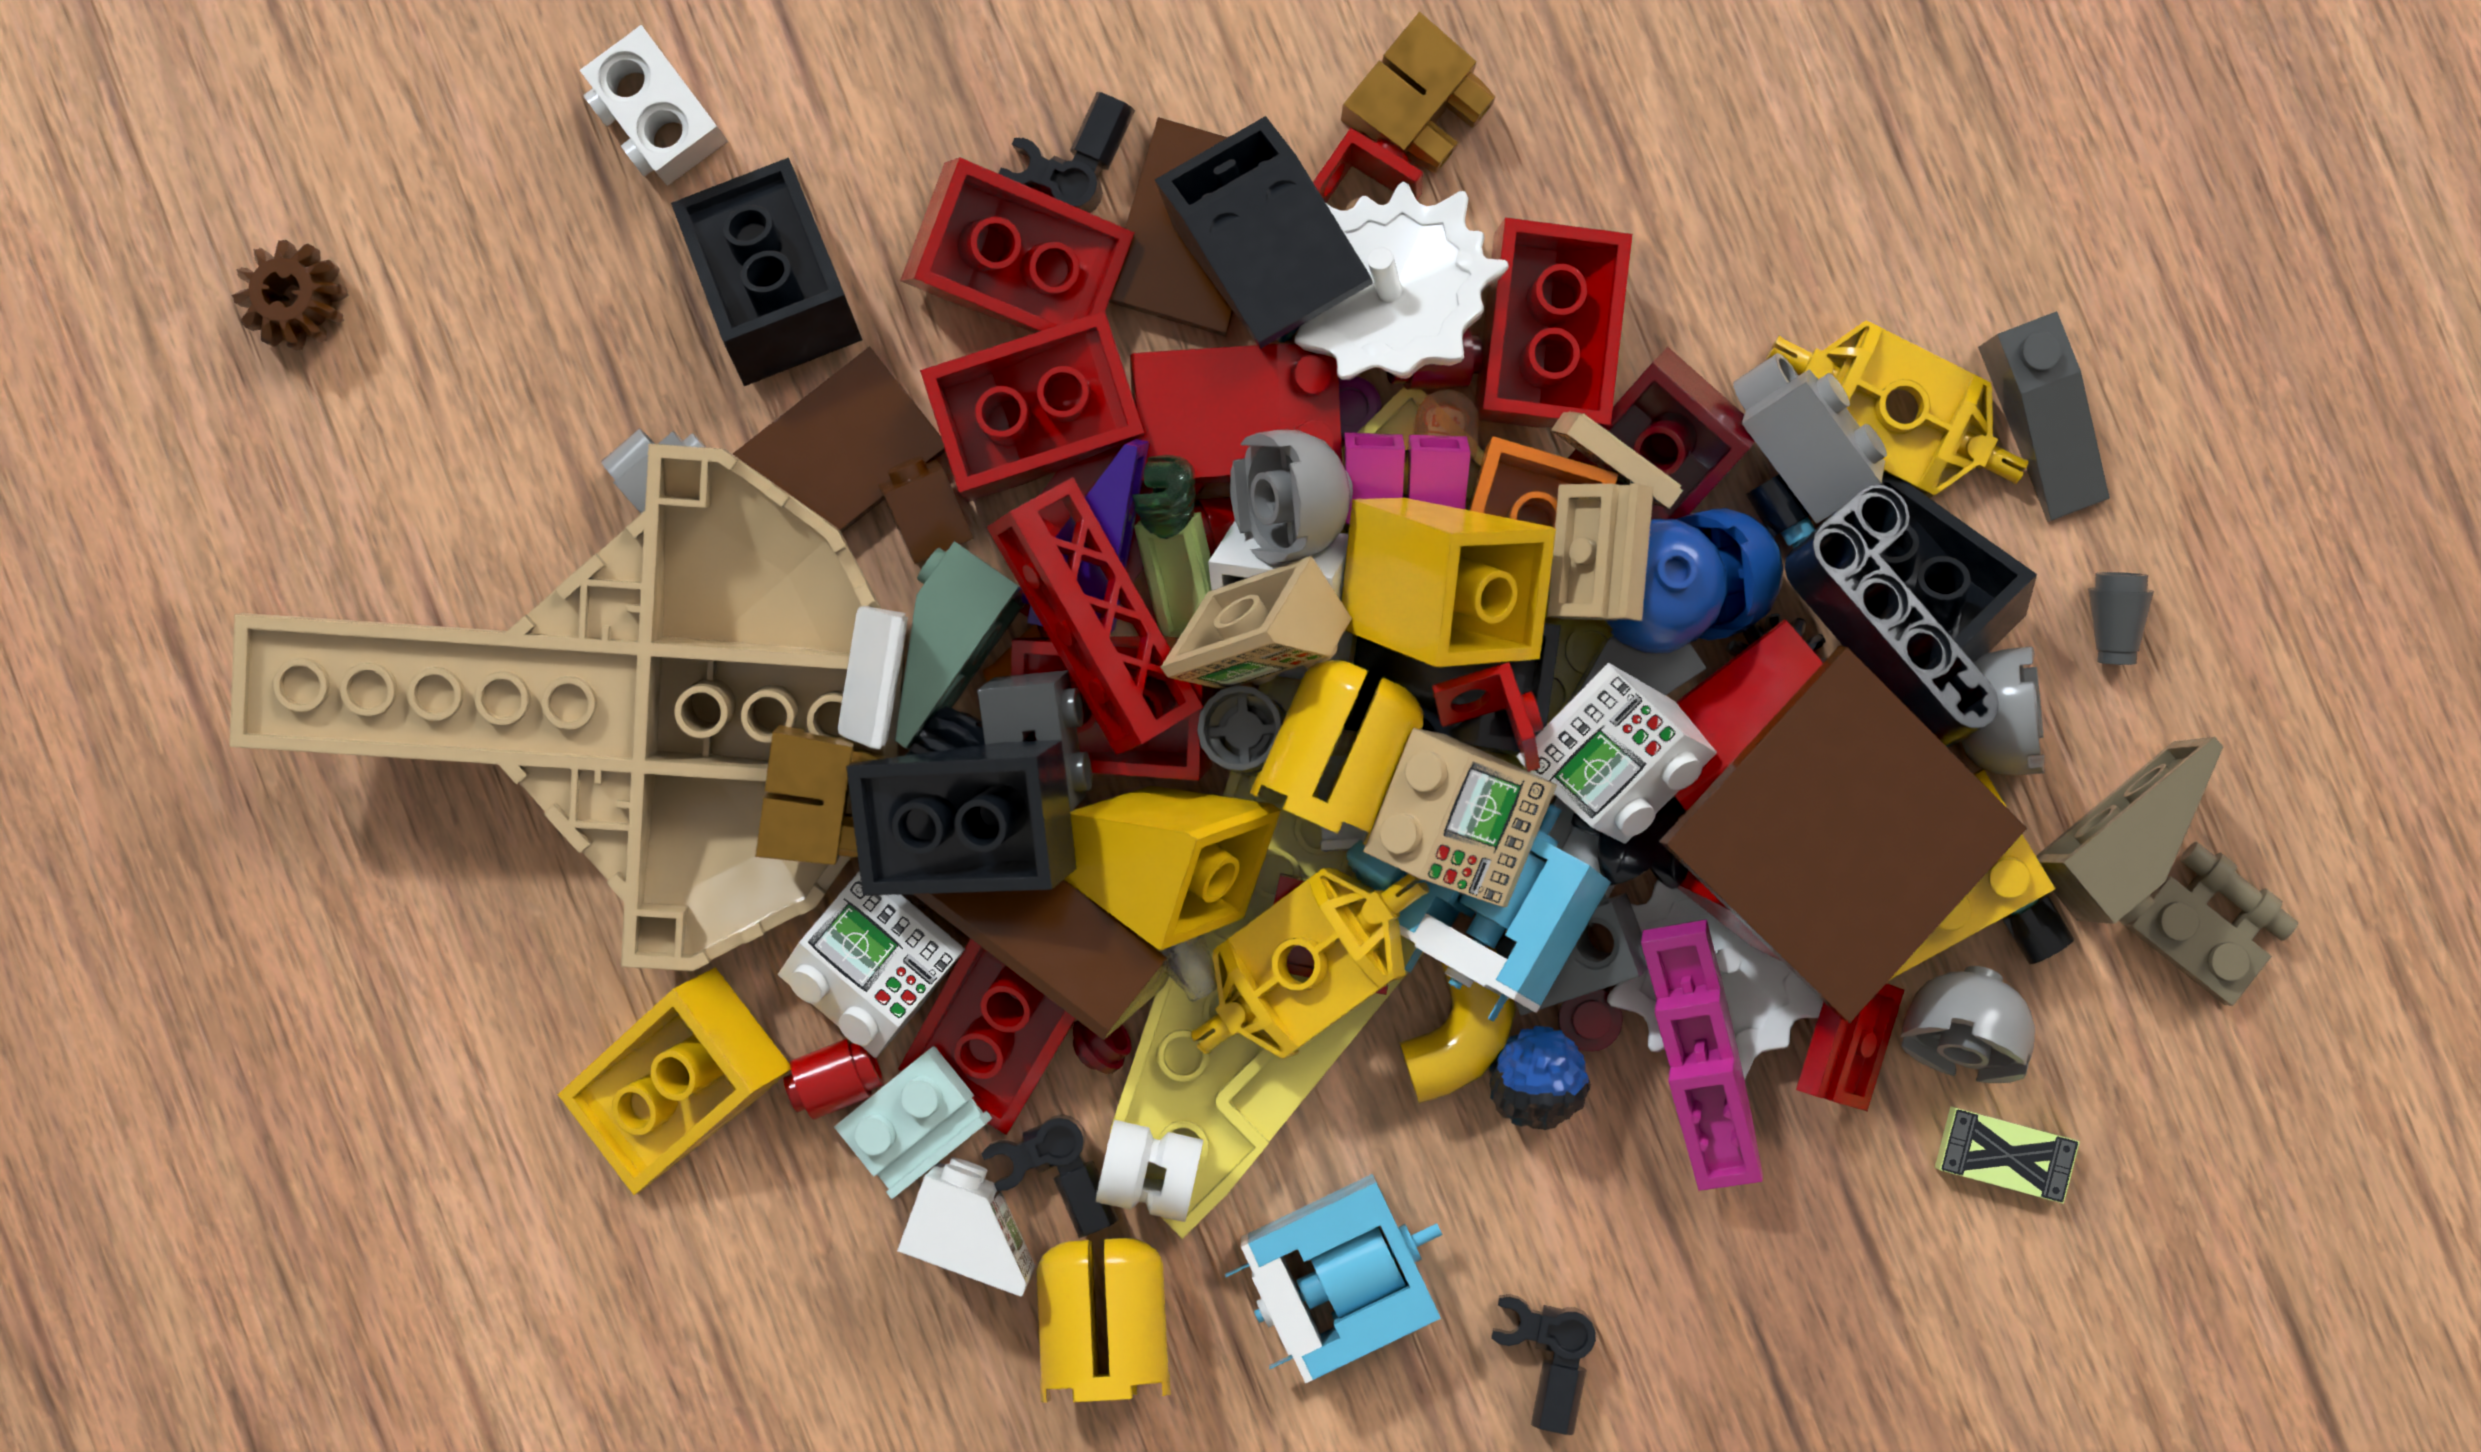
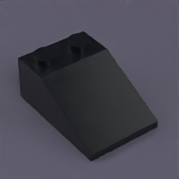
M789 157L671 203L722 341L744 387L863 340Z
M1883 472L1880 485L1892 488L1902 496L1908 507L1909 522L1903 534L1879 555L1974 663L1981 656L1989 653L2027 615L2037 574L1906 481ZM1864 519V521H1865V523L1867 524V526H1869V527L1871 528V526L1869 525V523ZM1821 554L1824 561L1831 566L1828 559ZM1864 603L1868 612L1874 616L1870 607ZM1908 654L1912 663H1914L1917 666V663L1915 662L1914 658L1910 654Z
M1062 740L994 743L855 762L846 766L863 896L1053 889L1077 869Z

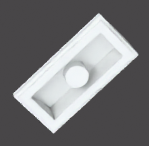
M862 606L859 607L856 613L838 732L841 736L870 748L881 749L882 746H885L889 736L908 617H905L906 613Z

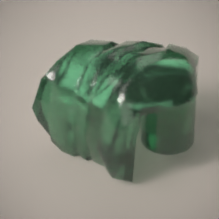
M1159 455L1149 457L1144 468V482L1147 488L1153 489L1154 493L1130 495L1133 499L1135 512L1140 516V522L1144 528L1159 538L1168 539L1179 534L1194 517L1196 498L1194 468L1186 459L1179 456Z

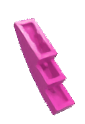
M1707 919L1643 930L1641 945L1656 996L1655 1015L1670 1066L1668 1082L1698 1191L1762 1182L1763 1172L1744 1075Z

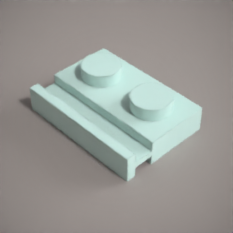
M933 1046L835 1125L834 1128L873 1177L879 1176L889 1189L886 1193L893 1199L982 1128L992 1117L987 1111L982 1112L972 1099L974 1094L938 1049Z

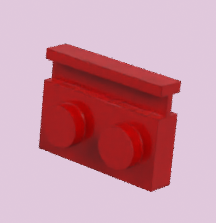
M1886 983L1850 1023L1842 1020L1823 1002L1796 1090L1868 1111L1905 990Z

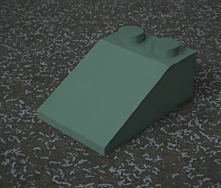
M955 541L947 552L937 548L926 561L917 577V580L924 585L916 595L895 741L907 749H911L916 736L921 733L927 720L933 718L936 711L946 706L952 708L1020 609L1024 606L1022 603V589L1017 584Z

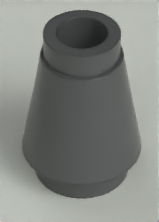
M2125 572L2095 573V588H2088L2096 650H2098L2097 662L2115 665L2137 664V652L2140 649L2154 594L2153 590H2148V575Z

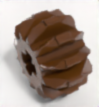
M278 240L274 257L262 248L253 249L254 259L259 267L254 272L248 268L236 269L238 277L249 283V288L231 295L234 298V303L241 307L249 308L241 318L244 327L251 331L261 330V341L272 347H276L284 340L287 347L294 351L303 350L307 334L320 343L327 341V332L322 323L326 319L333 323L344 321L343 314L332 307V302L343 300L349 296L344 286L333 283L340 272L337 264L331 260L320 261V250L310 244L303 245L297 251L295 245L291 242ZM291 285H294L299 290H292V293L298 296V298L291 306H287L282 301H289L290 299L284 295V292Z

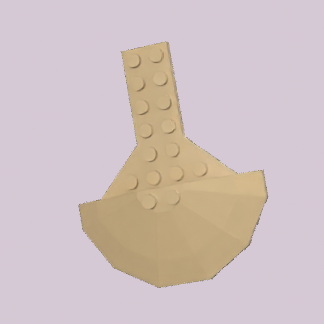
M649 444L645 511L507 631L240 613L234 616L229 747L498 764L515 784L519 783L545 811L544 815L579 854L582 852L608 880L606 883L624 902L621 967L695 971L716 957L743 943H749L764 935L770 929L799 914L801 916L816 908L826 891L851 858L840 856L836 865L760 858L755 857L763 798L767 794L764 790L773 731L778 725L803 729L806 733L832 738H845L838 732V723L856 613L859 607L862 606L882 608L840 529L726 449ZM904 650L902 651L888 740L881 749L870 748L856 742V749L868 750L888 758L898 757L899 743L895 741L902 695ZM850 792L846 811L847 814H852Z

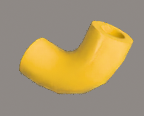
M1486 946V948L1497 953L1496 949H1493L1490 946ZM1441 962L1445 973L1448 966ZM1445 974L1448 983L1451 977ZM1475 981L1470 988L1463 984L1460 990L1448 983L1452 1007L1449 1017L1442 1026L1430 1033L1399 1042L1419 1104L1449 1095L1484 1075L1506 1045L1516 1012L1513 999L1509 998L1506 1000L1493 1022L1488 1017L1500 998L1499 995Z

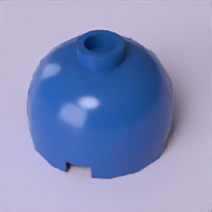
M1727 508L1697 512L1676 519L1699 529L1717 547L1726 567L1727 595L1717 620L1700 638L1708 641L1727 638L1747 630L1766 616L1782 588L1784 569L1779 547L1768 529L1753 517Z
M1651 519L1642 621L1605 620L1613 629L1611 633L1621 643L1648 653H1670L1700 638L1717 620L1727 595L1726 567L1717 547L1699 529L1679 520Z

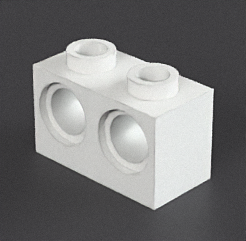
M642 25L580 69V72L592 86V89L583 95L606 126H609L615 120L618 121L630 137L621 147L644 177L654 170L668 186L728 142ZM630 73L644 74L643 87L637 94L630 97L617 96L618 84L624 76ZM672 122L682 124V135L677 143L667 148H659L654 145L655 134L661 126Z

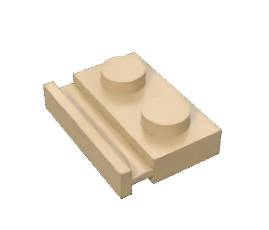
M1630 483V485L1559 484L1555 523L1556 534L1547 616L1577 620L1623 619L1642 621L1654 487L1639 483Z

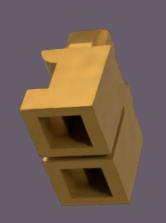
M1419 11L1385 52L1382 62L1379 60L1343 103L1341 121L1361 134L1363 132L1375 141L1378 138L1389 141L1415 163L1436 174L1451 157L1458 145L1456 140L1435 124L1436 121L1448 108L1471 128H1474L1493 105L1495 95L1481 79L1473 74L1477 61Z
M778 725L772 733L764 790L767 794L763 798L755 857L836 865L840 856L858 857L853 815L846 813L849 797L846 766L855 762L888 757L868 750L856 749V742L848 738H832L806 733L803 729Z

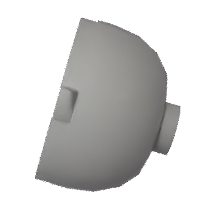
M1299 430L1267 431L1246 437L1241 445L1249 446L1245 458L1233 460L1230 473V498L1235 522L1240 534L1252 532L1255 541L1261 547L1250 549L1256 558L1268 564L1294 561L1322 552L1343 530L1352 499V481L1348 472L1344 469L1341 460L1325 441Z
M2033 647L2004 649L1987 653L1974 662L1997 692L1999 707L1992 723L1961 742L1966 756L1978 767L1996 774L2031 775L2045 773V755H2040L2039 738L2044 737L2037 667H2023V665L2033 664L2035 656Z
M1969 966L1964 971L1949 972L1931 979L1916 992L1904 1019L1900 1038L1903 1037L1901 1046L1907 1054L1918 1062L1939 1072L1955 1076L1957 1070L1956 1063L1967 1068L1979 1069L1976 1078L1978 1082L2011 1083L2024 1079L2034 1049L2035 1025L2026 1001L2016 990L2003 982L2002 975L1986 967Z

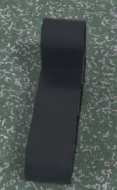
M1871 485L1853 497L1791 550L1785 562L1786 577L1794 590L1844 647H1848L1946 747H1951L1992 723L1999 707L1997 692L1990 681L1879 555L1906 530L1909 522V512L1902 496L1895 490L1884 485ZM1864 519L1869 523V525L1871 526V528H1870L1869 526H1867V524L1865 523ZM1821 554L1828 559L1831 566L1824 561ZM1864 603L1870 607L1874 616L1868 612ZM1908 654H1910L1914 658L1915 662L1917 663V666L1914 663H1912Z

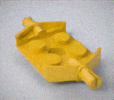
M1867 320L1824 350L1816 348L1812 353L1778 335L1766 357L1767 360L1777 353L1781 354L1788 360L1798 375L1803 374L1809 369L1818 379L1827 373L1832 374L1844 388L1850 402L1847 410L1861 427L1864 424L1870 425L1882 440L1887 452V456L1884 458V472L1924 491L1923 494L1929 498L1944 490L1975 467L1978 469L1985 468L2016 485L2024 474L2022 471L2028 466L2029 460L2022 459L1996 445L1998 439L1993 437L1991 382ZM1905 390L1914 396L1918 404V413L1913 422L1903 424L1896 422L1889 416L1886 410V399L1891 391Z
M1322 868L1213 950V964L1219 998V1006L1215 1010L1218 1014L1199 1028L1191 1031L1193 1041L1203 1040L1196 1045L1198 1049L1205 1054H1209L1212 1049L1231 1035L1241 1034L1278 1057L1284 1059L1300 1053L1298 1050L1300 1047L1391 981L1401 980L1406 975L1398 917H1400L1402 910L1424 894L1429 893L1427 883H1418L1422 879L1408 873L1385 891L1374 890L1336 868ZM1297 945L1307 948L1314 958V971L1312 976L1304 983L1295 980L1287 968L1288 955Z

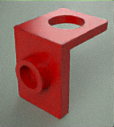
M1350 128L1313 181L1325 203H1327L1350 168L1354 167L1395 192L1400 183L1405 182L1409 184L1416 200H1418L1422 195L1423 172L1408 163L1406 154L1389 141L1378 138L1374 142L1353 128Z
M1509 662L1432 686L1438 716L1443 727L1506 709L1527 772L1540 769L1534 734L1543 730L1540 712L1532 692L1520 694ZM1473 689L1486 691L1481 698L1474 702L1460 705L1452 703L1454 698L1463 692Z

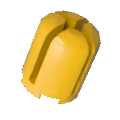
M1342 660L1319 662L1305 672L1263 768L1255 779L1250 794L1257 797L1261 786L1264 785L1288 796L1283 809L1337 834L1343 822L1367 831L1363 840V845L1366 846L1412 729L1421 730L1423 727V710L1417 699L1406 688L1382 678L1326 801L1313 795L1368 670Z
M1134 1238L1105 1239L1104 1266L1109 1373L1100 1374L1093 1242L1089 1240L1063 1242L1052 1247L1041 1256L1036 1269L1041 1402L1047 1403L1051 1401L1050 1389H1072L1073 1402L1133 1399L1132 1395H1137V1385L1161 1383L1162 1396L1171 1395L1167 1355L1163 1262L1156 1249Z

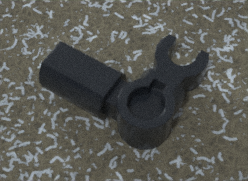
M1096 92L1070 149V152L1075 155L1072 161H1067L1057 156H1053L1048 160L1044 158L1040 149L1032 141L1026 138H1014L1012 146L1022 155L1029 156L1030 164L1021 173H1014L1009 169L1001 167L998 174L1030 188L1037 187L1039 188L1038 191L1091 213L1100 204L1103 194L1098 176L1102 169L1109 170L1135 110L1119 99L1102 92Z
M1063 1114L1052 1116L1043 1124L1023 1132L1024 1141L1014 1143L1009 1140H998L989 1144L981 1153L984 1160L1003 1154L1010 1157L1013 1162L1012 1174L1002 1177L994 1183L997 1191H1007L1016 1187L1024 1178L1026 1171L1035 1167L1041 1173L1057 1166L1060 1174L1053 1179L1078 1238L1086 1237L1118 1221L1113 1206L1096 1202L1100 1175L1094 1161L1086 1163L1081 1154L1086 1139L1084 1128L1072 1116Z
M1511 1294L1500 1295L1498 1306L1515 1310L1519 1314L1521 1321L1519 1326L1512 1331L1493 1328L1491 1339L1506 1346L1518 1345L1526 1339L1536 1341V1349L1554 1352L1552 1360H1543L1531 1425L1546 1431L1573 1435L1587 1371L1579 1366L1580 1358L1585 1357L1593 1349L1596 1341V1331L1591 1318L1584 1311L1576 1307L1561 1309L1543 1305L1542 1312L1531 1310L1527 1302L1519 1296Z

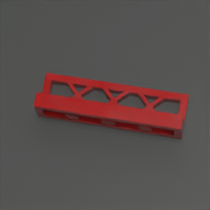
M1073 477L1011 510L986 527L1116 755L1147 742L1203 708L1189 682L1168 678L1162 670L1161 666L1171 649ZM1062 499L1075 522L1071 543L1051 536L1038 512ZM1085 541L1090 549L1084 547ZM1062 554L1068 556L1067 562L1065 561ZM1081 560L1099 566L1108 580L1104 601L1085 595L1077 582ZM1118 599L1123 607L1117 605ZM1095 612L1101 613L1100 620ZM1114 618L1133 624L1140 636L1136 658L1118 653L1110 640ZM1150 657L1153 659L1155 664L1149 663ZM1127 669L1133 671V676H1132V677H1131V675H1130V673H1129V671H1128ZM1147 675L1165 681L1178 703L1177 707L1155 719L1142 696Z

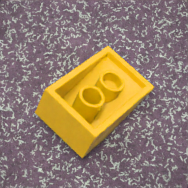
M715 967L672 989L557 1095L631 1193L636 1195L754 1103L791 1070V1067Z

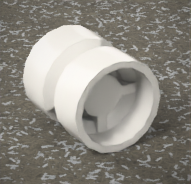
M1114 1120L1096 1202L1129 1210L1138 1202L1146 1203L1151 1215L1185 1222L1203 1140L1168 1132L1158 1140L1153 1138L1149 1127ZM1148 1162L1167 1168L1164 1180L1145 1178Z

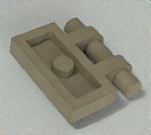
M2196 841L2185 850L2180 858L2181 862L2197 874L2187 888L2172 876H2168L2166 882L2150 894L2155 900L2154 904L2139 918L2124 926L2222 1004L2233 1006L2272 957L2253 942L2252 939L2264 927L2279 940L2284 941L2297 928L2298 921L2281 909L2283 901L2265 888L2259 891L2235 872L2237 865L2221 852L2213 855ZM2218 891L2242 909L2232 923H2229L2207 905L2209 900Z

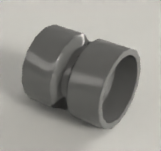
M1234 686L1222 689L1208 699L1200 713L1197 731L1201 747L1212 761L1223 768L1240 775L1255 777L1263 768L1287 712L1280 703L1255 688Z

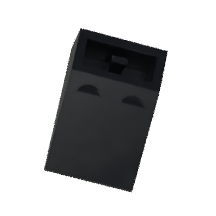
M1266 116L1155 179L1174 230L1260 349L1373 284L1370 274L1300 160Z
M1544 623L1540 659L1509 661L1520 694L1533 693L1540 712L1543 729L1547 726L1561 625ZM1357 636L1353 664L1368 670L1346 719L1344 730L1358 731L1381 679L1385 678L1406 688L1417 699L1424 716L1421 730L1446 734L1479 750L1517 756L1520 753V749L1506 709L1443 727L1438 716L1432 688L1434 684L1508 662L1435 667ZM1473 689L1463 692L1455 697L1452 703L1460 705L1474 702L1481 698L1486 691ZM1541 731L1535 732V733H1534V734H1535V737H1536Z

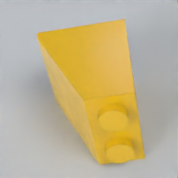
M1409 498L1352 499L1341 600L1352 619L1345 631L1435 667L1540 659L1556 528Z
M1148 786L1070 812L1077 869L1064 880L1161 951L1244 919L1281 810L1271 803L1156 786Z

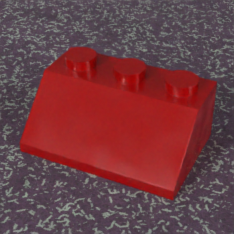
M1504 218L1494 233L1492 259L1506 260L1509 268L1499 280L1488 285L1482 336L1483 364L1477 379L1473 420L1548 428L1555 425L1563 412L1568 413V411L1585 414L1601 427H1609L1611 425L1633 234Z
M1786 619L1676 701L1678 706L1717 752L1702 767L1699 777L1691 785L1679 790L1674 795L1686 811L1689 810L1823 664Z

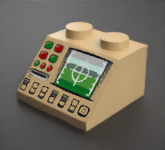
M1309 556L1207 592L1161 668L1168 678L1219 689L1240 686L1252 682L1254 685H1262L1271 681L1283 671L1302 665L1305 668H1310L1316 663L1331 659L1337 652L1338 642L1352 618L1313 557Z
M1413 728L1363 852L1417 878L1501 907H1507L1557 784L1446 734Z

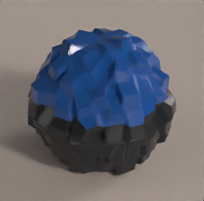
M1546 1026L1521 1029L1518 1035L1509 1037L1505 1047L1489 1067L1491 1074L1489 1082L1491 1088L1490 1099L1493 1100L1496 1110L1503 1118H1511V1123L1520 1127L1529 1126L1532 1129L1543 1130L1556 1128L1559 1123L1570 1119L1573 1113L1584 1108L1585 1100L1591 1087L1586 1072L1584 1055L1578 1051L1575 1042L1566 1037L1562 1030L1554 1031L1553 1028Z

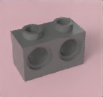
M1627 892L1609 899L1604 894L1539 1010L1639 977L1648 970L1641 945L1642 932ZM1591 923H1598L1609 929L1614 939L1612 952L1599 951L1592 945L1588 936ZM1505 935L1495 947L1497 954L1508 959L1517 942ZM1516 1002L1521 1016L1534 1012Z

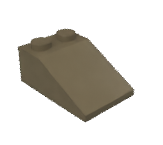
M2216 737L2172 742L2036 856L2055 887L2053 892L2077 921L2110 924L2120 921L2123 925H2126L2139 918L2154 904L2155 900L2150 894L2166 882L2222 752L2223 746Z

